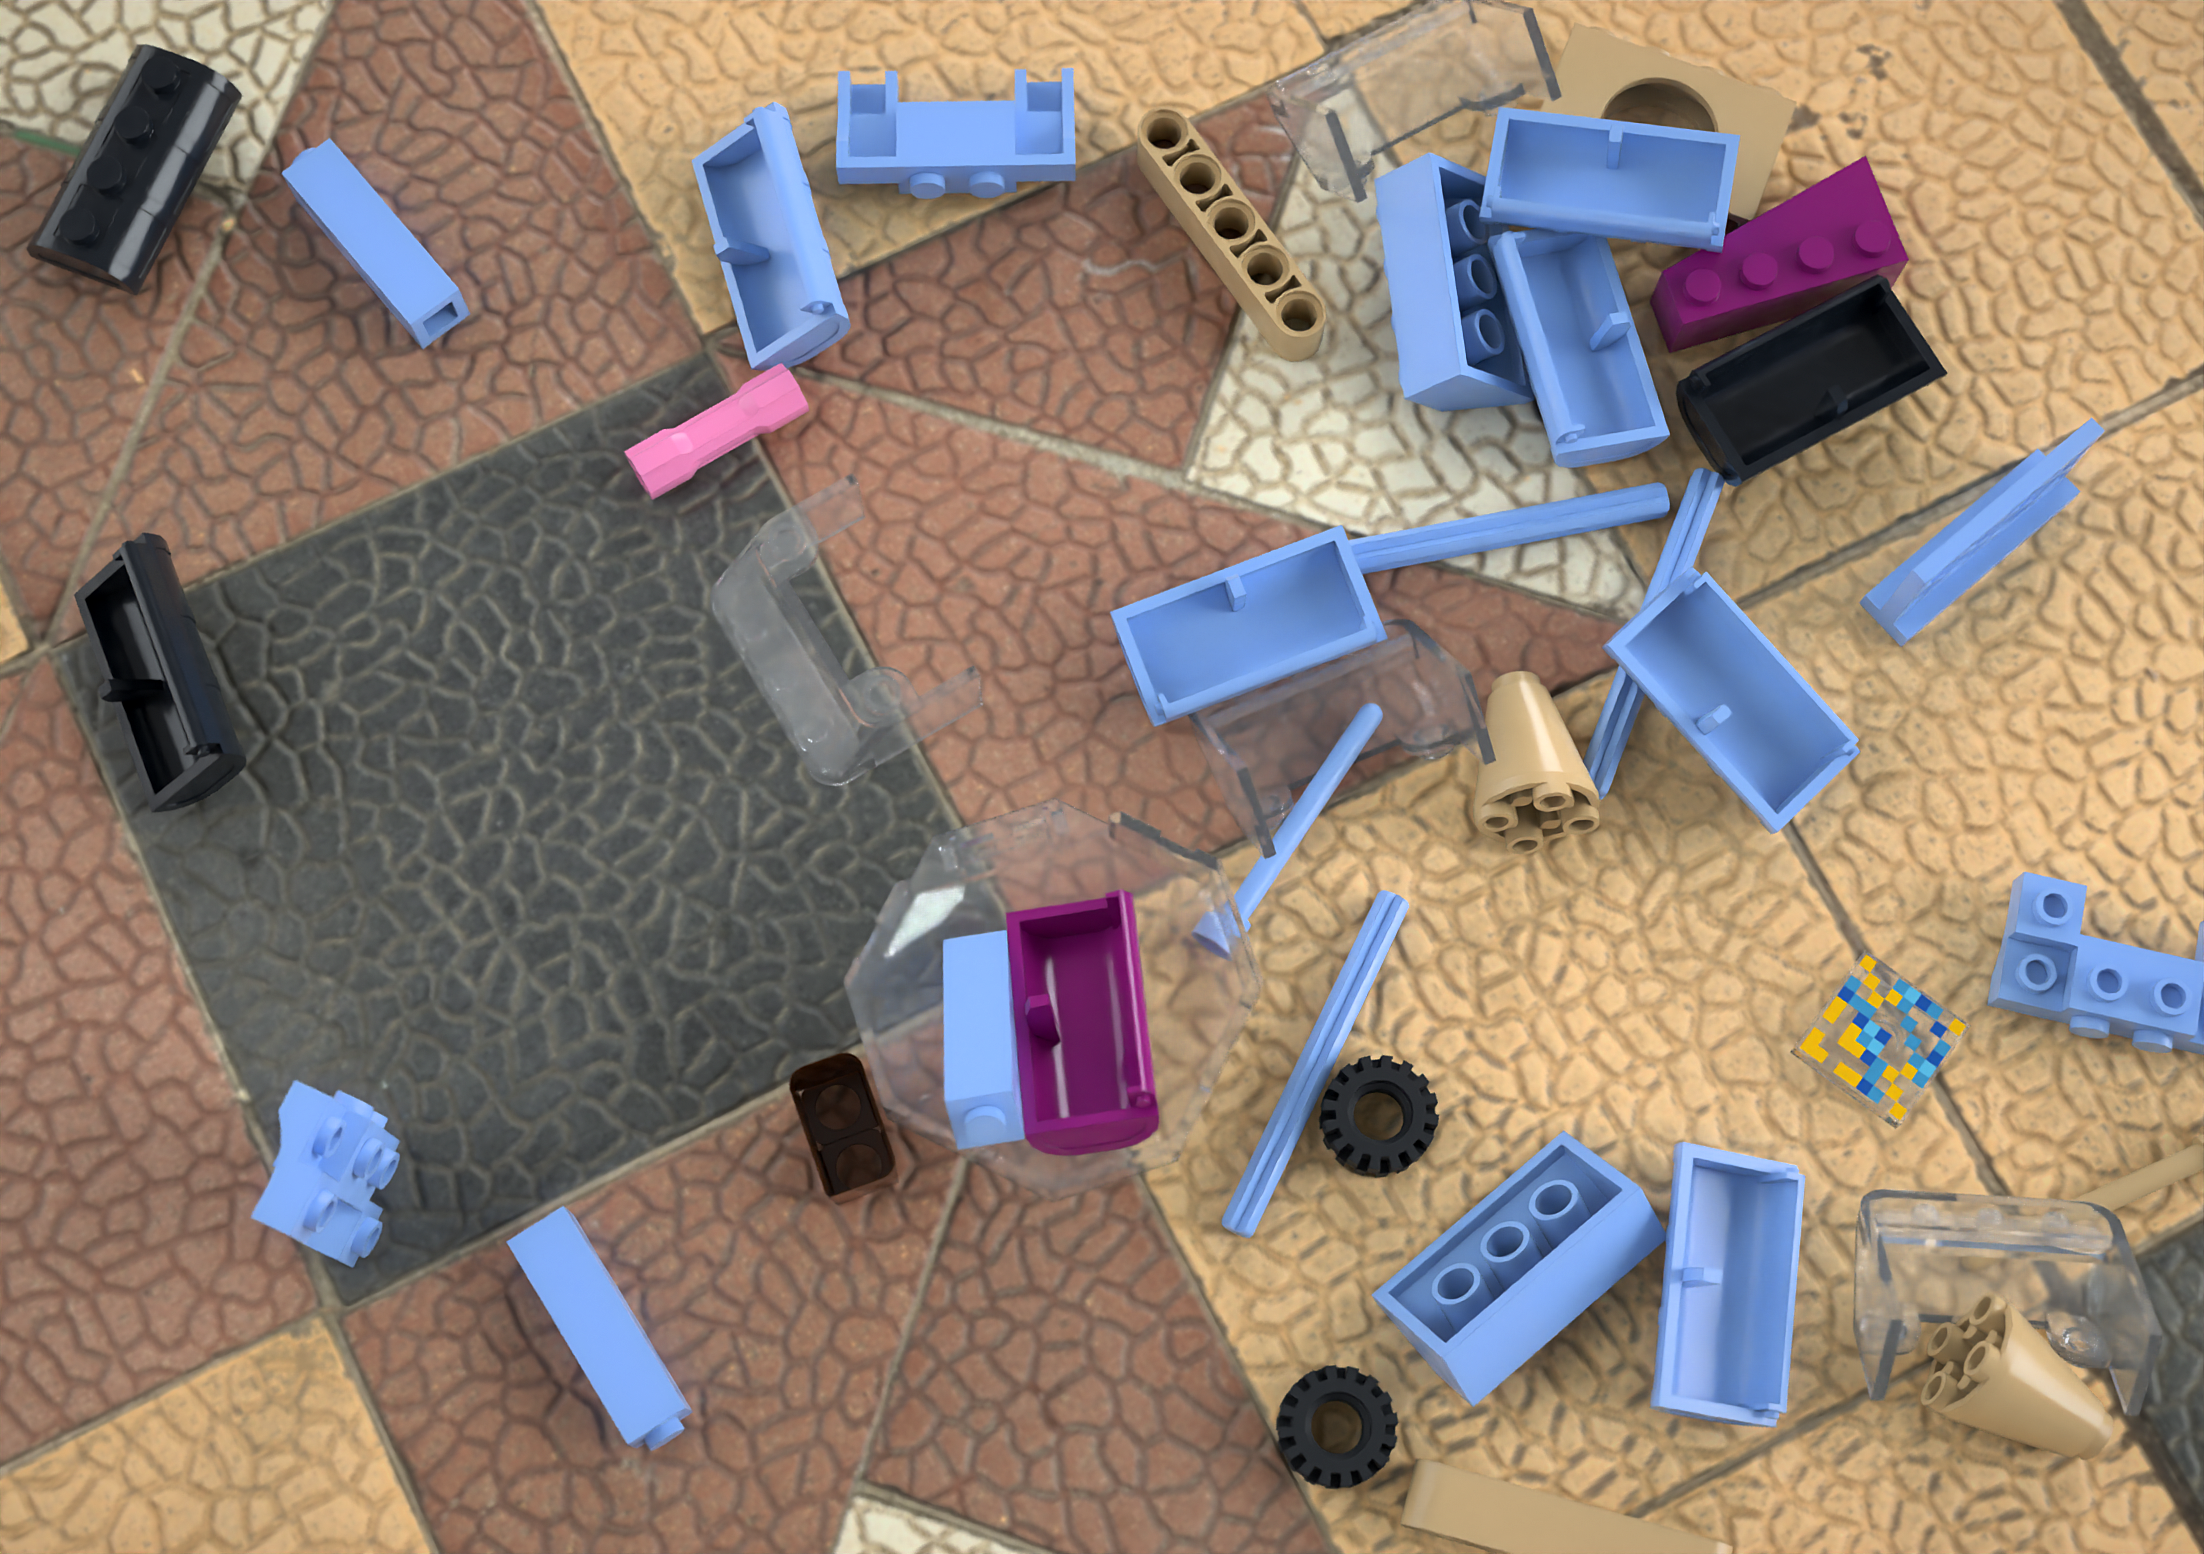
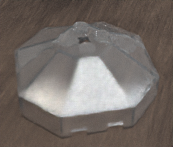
M1057 798L933 836L910 881L905 879L895 883L875 920L876 927L860 957H856L843 980L887 1119L1052 1203L1179 1161L1259 1000L1264 984L1221 859L1198 848L1193 852L1161 836V830L1122 811L1110 814L1108 823ZM1117 889L1133 893L1160 1115L1157 1131L1150 1138L1134 1146L1075 1156L1045 1154L1031 1147L1026 1138L1025 1140L958 1150L944 1095L943 940L1007 930L1006 913L1104 898L1105 893L1113 892Z

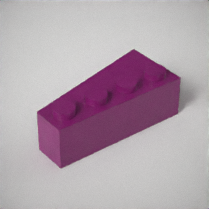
M1864 156L1725 235L1722 253L1700 249L1662 271L1649 302L1670 354L1792 319L1877 274L1886 277L1890 282V288H1892L1909 259L1868 159Z

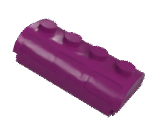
M1117 889L1113 892L1105 893L1104 898L1006 913L1024 1135L1031 1147L1045 1154L1075 1156L1118 1150L1137 1145L1150 1138L1159 1128L1160 1115L1133 893Z

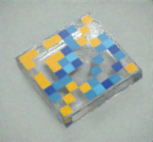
M1864 950L1857 957L1790 1053L1896 1129L1902 1125L1971 1025L1867 950Z

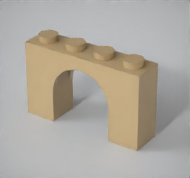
M1575 22L1540 112L1609 119L1614 114L1628 108L1654 106L1676 113L1691 124L1695 130L1740 135L1725 235L1754 219L1797 101L1783 97L1780 92L1771 87L1753 86L1727 77L1724 72L1715 67H1699L1674 58L1661 48L1654 46L1643 47L1618 38L1614 33L1605 28L1587 27Z

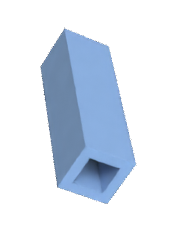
M330 138L316 148H309L301 152L294 159L291 166L282 172L297 202L422 349L470 315L459 288Z
M1007 930L943 940L944 1095L957 1148L960 1150L1025 1140Z
M562 1206L506 1241L626 1443L636 1449L646 1443L650 1451L682 1433L685 1428L680 1420L693 1413L574 1214Z

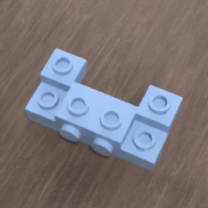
M1062 68V82H1027L1026 69H1015V100L942 102H899L897 71H885V84L852 85L850 71H838L836 170L839 184L898 183L899 194H911L921 199H934L941 197L944 193H970L979 198H994L1003 193L1017 192V182L1075 181L1073 68Z
M2023 872L2013 880L2004 935L1991 977L1987 1006L2070 1024L2069 1031L2083 1037L2107 1038L2110 1033L2131 1038L2133 1047L2148 1052L2168 1053L2172 1051V1048L2204 1055V921L2200 922L2195 960L2080 934L2087 891L2086 885L2029 872Z
M295 1080L278 1111L281 1124V1148L272 1165L275 1167V1170L251 1218L353 1268L359 1256L366 1258L371 1253L381 1235L383 1223L378 1219L383 1208L371 1202L370 1198L376 1188L383 1189L389 1183L400 1159V1154L395 1152L400 1140L384 1129L388 1118L373 1111L374 1108L367 1103L337 1090L332 1098Z

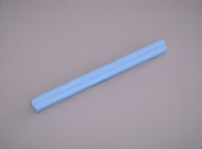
M1706 468L1694 470L1641 609L1691 566L1693 567L1724 485V478L1719 473L1712 472ZM1620 665L1583 760L1598 790L1600 800L1606 796L1610 789L1645 695Z
M1656 482L1348 541L1361 573L1367 574L1663 518L1670 509V502L1665 485Z
M1382 890L1377 894L1224 1213L1222 1225L1236 1235L1246 1238L1253 1236L1407 913L1409 903L1395 893Z

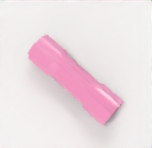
M780 363L744 383L734 395L675 428L661 430L624 451L644 490L654 500L692 478L699 468L759 434L771 433L809 411V406L791 372Z

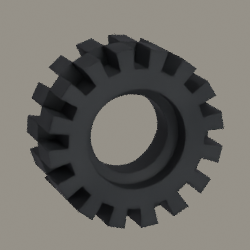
M1370 1055L1359 1058L1358 1062L1352 1066L1350 1063L1340 1070L1336 1078L1332 1079L1320 1106L1322 1108L1319 1117V1128L1323 1129L1325 1135L1323 1142L1327 1150L1332 1148L1337 1155L1335 1158L1337 1162L1342 1166L1346 1163L1355 1168L1354 1173L1362 1176L1368 1172L1375 1173V1178L1387 1177L1389 1173L1396 1171L1398 1174L1408 1169L1427 1150L1434 1138V1131L1438 1126L1439 1114L1435 1112L1438 1101L1435 1092L1430 1094L1427 1088L1429 1084L1428 1079L1423 1073L1418 1077L1411 1071L1414 1065L1405 1060L1402 1064L1392 1062L1393 1056L1381 1055L1380 1059L1371 1060ZM1370 1093H1384L1395 1099L1403 1113V1124L1400 1131L1392 1138L1386 1140H1374L1362 1134L1354 1121V1108L1359 1099Z
M1331 1365L1316 1371L1313 1370L1296 1382L1281 1402L1279 1415L1276 1418V1430H1278L1279 1438L1277 1443L1280 1452L1284 1453L1288 1460V1466L1294 1472L1297 1471L1302 1475L1305 1481L1313 1485L1325 1486L1326 1489L1350 1488L1361 1484L1373 1477L1386 1465L1390 1459L1388 1457L1392 1449L1396 1446L1398 1436H1395V1431L1398 1425L1397 1413H1393L1390 1404L1393 1400L1387 1391L1383 1392L1377 1385L1378 1380L1371 1375L1365 1376L1359 1373L1358 1368L1351 1366L1339 1368L1336 1365ZM1331 1401H1339L1350 1405L1359 1415L1362 1424V1433L1357 1445L1352 1450L1341 1454L1330 1453L1322 1449L1314 1440L1311 1431V1421L1315 1411L1321 1405Z

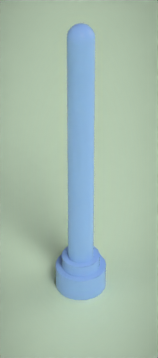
M1367 703L1359 709L1227 906L1220 905L1216 912L1208 911L1194 931L1195 937L1214 953L1227 960L1236 961L1250 939L1246 933L1250 929L1251 924L1248 919L1382 721L1383 712L1377 704Z

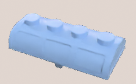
M772 102L765 108H755L751 114L744 118L743 124L691 160L715 241L713 245L714 250L721 262L750 367L753 370L767 371L780 363L786 368L799 365L839 341L848 333L851 327L831 264L829 249L823 237L812 200L810 185L804 173L793 136L791 121L786 108L776 102Z
M1499 107L1479 216L1480 223L1551 230L1566 234L1576 233L1624 239L1638 243L1648 242L1705 249L1706 251L1722 253L1740 135Z
M1543 229L1518 232L1506 231L1503 234L1491 235L1487 246L1507 303L1511 324L1515 329L1525 361L1529 382L1538 403L1551 445L1550 449L1554 462L1559 467L1573 468L1622 460L1644 453L1667 439L1670 433L1607 237L1576 233L1566 234Z
M1342 525L1110 612L1122 652L1153 727L1160 726L1388 639Z
M1691 566L1646 604L1602 647L1649 697L1660 713L1669 719L1707 761L1708 766L1727 783L1756 815L1760 823L1770 834H1775L1782 829L1860 753V750L1855 745L1859 739L1707 572L1700 575Z
M1686 1142L1677 1143L1674 1145L1673 1152L1674 1167L1669 1221L1666 1228V1253L1661 1307H1659L1658 1315L1659 1329L1650 1408L1663 1413L1724 1424L1776 1427L1779 1414H1786L1805 1175L1799 1174V1169L1796 1165Z

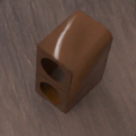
M844 1052L798 1068L790 1078L789 1089L824 1192L829 1199L836 1205L899 1183L895 1155L861 1060L851 1053ZM834 1085H843L851 1088L858 1095L861 1104L857 1120L851 1126L840 1130L826 1127L820 1122L816 1114V1102L819 1095L825 1089ZM878 1126H879L880 1131H878L877 1129H872V1128H875V1127H878ZM817 1143L826 1146L819 1151ZM861 1144L869 1146L877 1152L881 1160L879 1178L876 1181L854 1189L847 1187L840 1181L837 1175L836 1164L838 1157L846 1148L852 1145Z

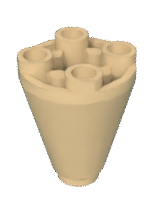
M1516 671L1498 677L1491 685L1492 693L1488 696L1473 805L1474 824L1481 834L1496 841L1506 842L1507 851L1513 854L1533 853L1543 847L1544 841L1568 834H1585L1595 830L1600 823L1598 790L1547 688L1541 685L1539 676L1532 672Z
M1987 1292L1983 1294L1974 1304L1973 1308L1955 1325L1950 1322H1944L1932 1334L1928 1342L1927 1353L1934 1360L1920 1398L1924 1406L1941 1417L2065 1457L2077 1456L2082 1460L2094 1458L2108 1443L2114 1423L2111 1415L2104 1412V1405L2012 1304L1995 1293Z

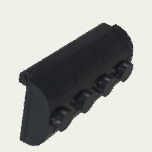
M148 44L137 45L129 57L128 64L108 101L94 122L95 125L75 162L65 175L61 187L37 232L32 236L26 247L29 255L35 259L137 296L242 98L241 92L223 75L200 62Z
M1877 274L1692 370L1689 377L1677 383L1676 398L1679 411L1687 429L1716 473L1722 475L1728 485L1737 487L1910 394L1940 380L1947 375V372L1890 288L1888 279Z
M142 533L134 541L122 543V547L112 555L113 560L74 594L105 681L98 687L102 700L113 703L151 812H163L192 805L212 795L243 770L247 759L242 745L239 744L221 695V688L217 677L213 673L197 630L192 609L188 605L172 562L167 541L160 535Z

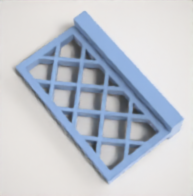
M2090 418L2047 456L2039 449L2034 451L1870 590L1859 604L1902 647L2076 498L2080 491L2066 476L2105 430L2093 418Z

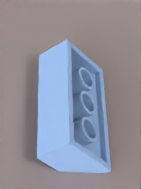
M1429 152L1375 179L1378 204L1376 216L1381 226L1385 255L1383 267L1389 284L1392 306L1391 325L1396 336L1400 365L1398 377L1403 389L1404 399L1439 411L1519 405L1533 401L1534 394L1529 382V374L1515 329L1511 324L1498 274L1487 246L1491 235L1503 234L1509 231V226L1480 223L1479 219L1486 176Z
M1562 1131L1376 1290L1372 1297L1435 1373L1474 1407L1664 1242L1666 1233L1639 1185L1571 1135Z

